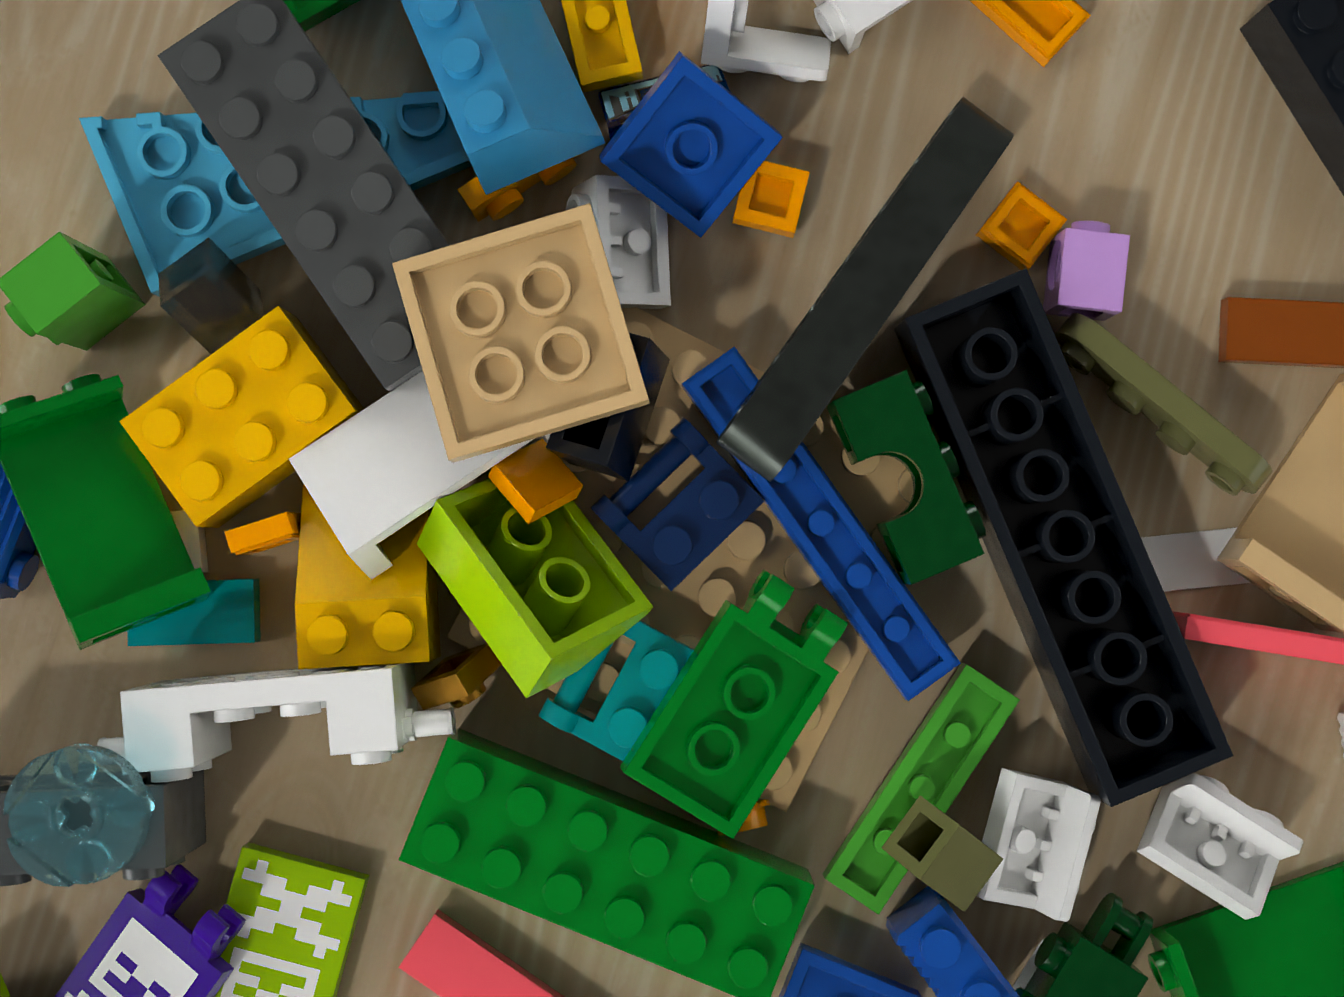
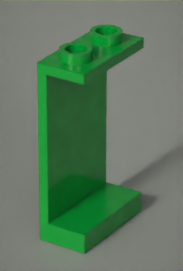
M99 374L85 375L64 384L61 387L62 394L36 401L35 396L32 395L22 396L0 405V463L79 650L207 600L211 592L201 567L194 569L150 463L119 422L129 415L122 400L123 384L119 375L104 380L101 379Z
M1344 861L1270 887L1263 909L1258 917L1245 920L1226 907L1218 905L1153 928L1150 938L1155 952L1148 954V962L1160 989L1163 992L1169 991L1171 997H1344Z

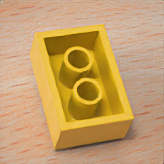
M277 306L119 422L196 527L219 528L293 474L295 469L289 458L364 408L299 319L282 307Z

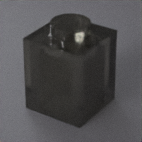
M209 237L158 274L160 306L210 354L217 351L264 316L260 289Z

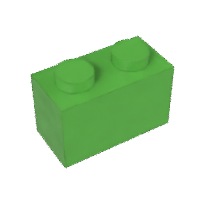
M61 232L55 234L0 277V288L10 300L4 306L5 310L22 331L31 337L36 334L46 337L56 345L64 343L86 351L146 305L108 256Z

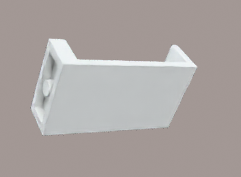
M421 371L289 458V461L348 556L372 580L393 566L379 544L381 541L432 508L436 500L456 492L533 439L455 463L449 461L424 373ZM550 434L542 436L545 442L548 443Z

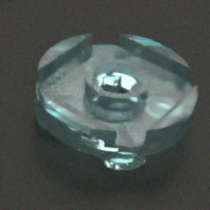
M77 743L36 757L16 775L4 800L3 816L9 814L8 826L12 837L6 840L16 862L28 874L39 881L61 887L95 883L107 879L123 869L138 854L149 831L150 817L155 810V799L151 790L144 785L138 771L124 757L102 746ZM67 799L74 803L81 800L88 803L91 808L89 814L93 818L91 827L83 825L72 831L65 825L70 817L69 812L63 807Z

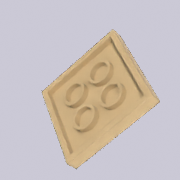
M590 203L392 263L449 461L455 463L650 404Z

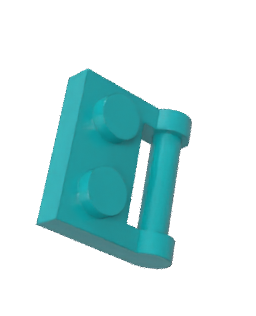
M642 621L637 622L623 634L636 643L594 720L577 710L613 643L579 671L566 677L555 698L547 697L538 714L539 717L551 725L583 739L621 761H624L694 649Z

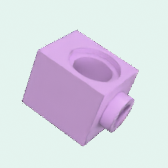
M1076 221L1071 223V228H1065L1051 240L1043 303L1045 313L1069 317L1072 313H1079L1092 320L1105 321L1121 313L1130 235L1110 233V225L1098 221Z

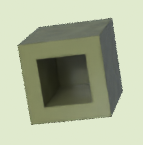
M922 796L918 797L881 847L918 879L964 912L1003 861L1001 856Z

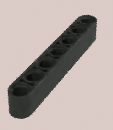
M965 97L960 99L716 441L718 445L769 482L777 476L1014 137L1013 133Z

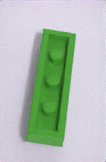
M962 662L823 872L824 878L879 915L908 871L881 847L919 796H922L943 813L947 812L1020 699Z

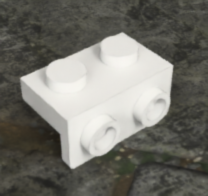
M1001 768L982 842L1001 856L1003 861L978 893L977 897L986 901L1035 909L1054 920L1069 921L1079 890L1090 841L1095 830L1101 804L1100 797L1059 780Z
M1192 773L1162 787L1137 852L1247 920L1260 916L1279 860L1299 854L1303 840L1285 829L1283 823L1274 815L1262 810L1253 809L1231 795L1228 788L1220 781L1209 776Z

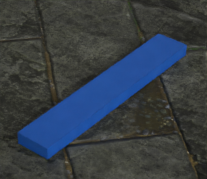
M734 346L683 382L682 388L719 438L759 380ZM803 441L771 482L729 453L905 700H911L961 664Z

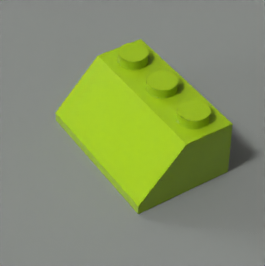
M486 479L436 500L417 542L420 550L526 698L579 671L645 617L653 608L652 604L574 501L563 505L528 525L490 479Z

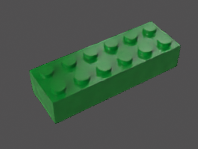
M460 728L456 730L455 735H450L447 738L399 857V861L735 997H771L815 886L807 868L731 839L728 836H718V832Z

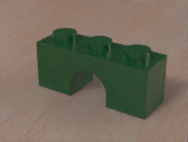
M907 370L838 398L826 406L851 465L873 456H889L904 464L911 474L913 495L908 506L897 516L876 524L896 572L904 584H915L985 554L979 539L986 536L982 518L972 501L963 503L953 480L960 476L957 460L951 447L945 440L939 443L936 441L928 419L935 415L929 394L920 380L912 383Z

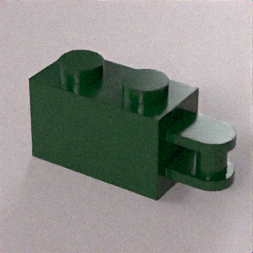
M1114 893L1107 894L1097 906L1083 931L1064 922L1057 934L1052 932L1044 939L1035 956L1034 963L1038 968L1025 989L1019 987L1015 991L1020 997H1138L1148 977L1132 963L1151 933L1153 918L1143 911L1136 914L1123 907L1122 898ZM1110 930L1121 935L1112 950L1102 944Z

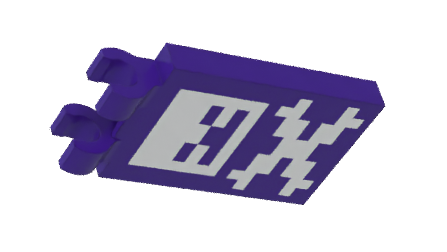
M178 864L171 874L165 870V875L151 879L145 891L139 888L127 892L55 997H215L234 970L221 957V954L241 930L246 919L231 906L225 904L218 914L213 910H208L198 921L192 932L174 914L192 893L199 879L184 866Z

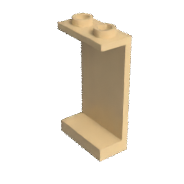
M1344 373L1338 376L1217 558L1225 566L1318 629L1344 633Z

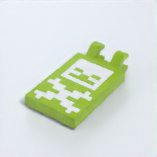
M250 842L242 846L226 904L231 906L246 921L221 954V957L234 970L215 997H337L370 875Z

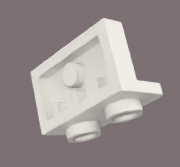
M595 175L575 186L568 199L566 210L590 203L621 307L662 309L671 306L667 212L620 176Z

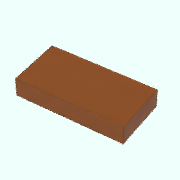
M1242 297L1222 299L1220 305L1218 362L1344 368V303Z

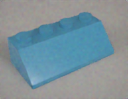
M401 0L465 152L486 195L605 144L601 130L540 0Z

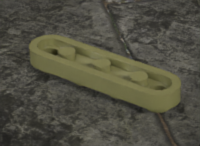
M1072 313L1055 333L1067 365L1084 375H1088L1091 371L1110 387L1106 393L1115 404L1133 415H1138L1139 412L1144 414L1159 427L1156 435L1164 444L1182 455H1187L1189 452L1209 467L1205 471V475L1223 491L1235 496L1241 490L1255 494L1272 474L1271 466L1260 454L1092 319L1079 313Z

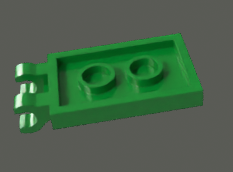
M764 569L753 583L743 609L725 600L620 765L624 774L731 839H734L839 673L823 661L848 625V622L818 604H815L806 616L800 635L775 620L778 613L790 599L795 588Z

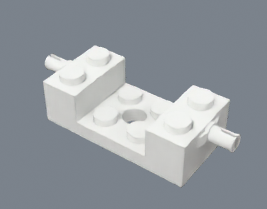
M414 663L314 669L297 668L170 679L120 692L123 737L100 738L97 743V758L101 766L126 763V773L150 771L151 782L154 783L189 779L193 777L194 771L212 768V759L232 750L230 722L254 719L255 714L272 711V706L280 705L281 717L321 713V708H326L330 756L351 754L352 765H368L391 761L392 754L403 752V746L409 741H416L417 737L455 735L456 719L453 707L449 709L418 711L417 699L411 690L416 684Z

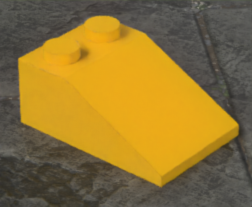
M303 483L295 593L298 669L430 662L441 657L437 572L417 545L433 507L379 543L393 566L371 580L348 556Z

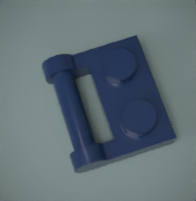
M682 418L670 430L673 437L630 478V481H626L610 498L604 494L590 507L670 591L677 587L764 502L760 495L685 418ZM692 455L703 466L704 470L640 531L627 516Z

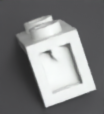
M708 0L701 64L717 66L721 70L730 73L753 71L774 74L791 82L827 80L831 40L826 37L745 26L749 0Z

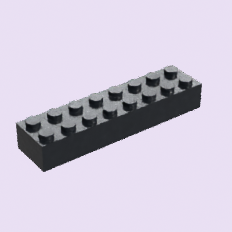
M1027 268L905 318L894 331L915 380H920L929 394L935 413L934 417L931 418L940 440H945L955 455L960 469V476L957 477L964 497L966 501L973 502L982 518L986 530V536L982 538L1088 791L1098 795L1103 803L1113 807L1232 757L1233 753Z

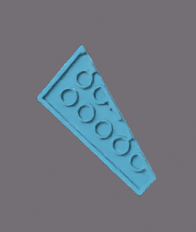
M440 91L403 93L401 97L371 100H362L361 97H350L413 191L472 167ZM161 112L138 113L134 118L108 120L102 116L79 118L152 294L159 297L286 244L197 113L163 115Z

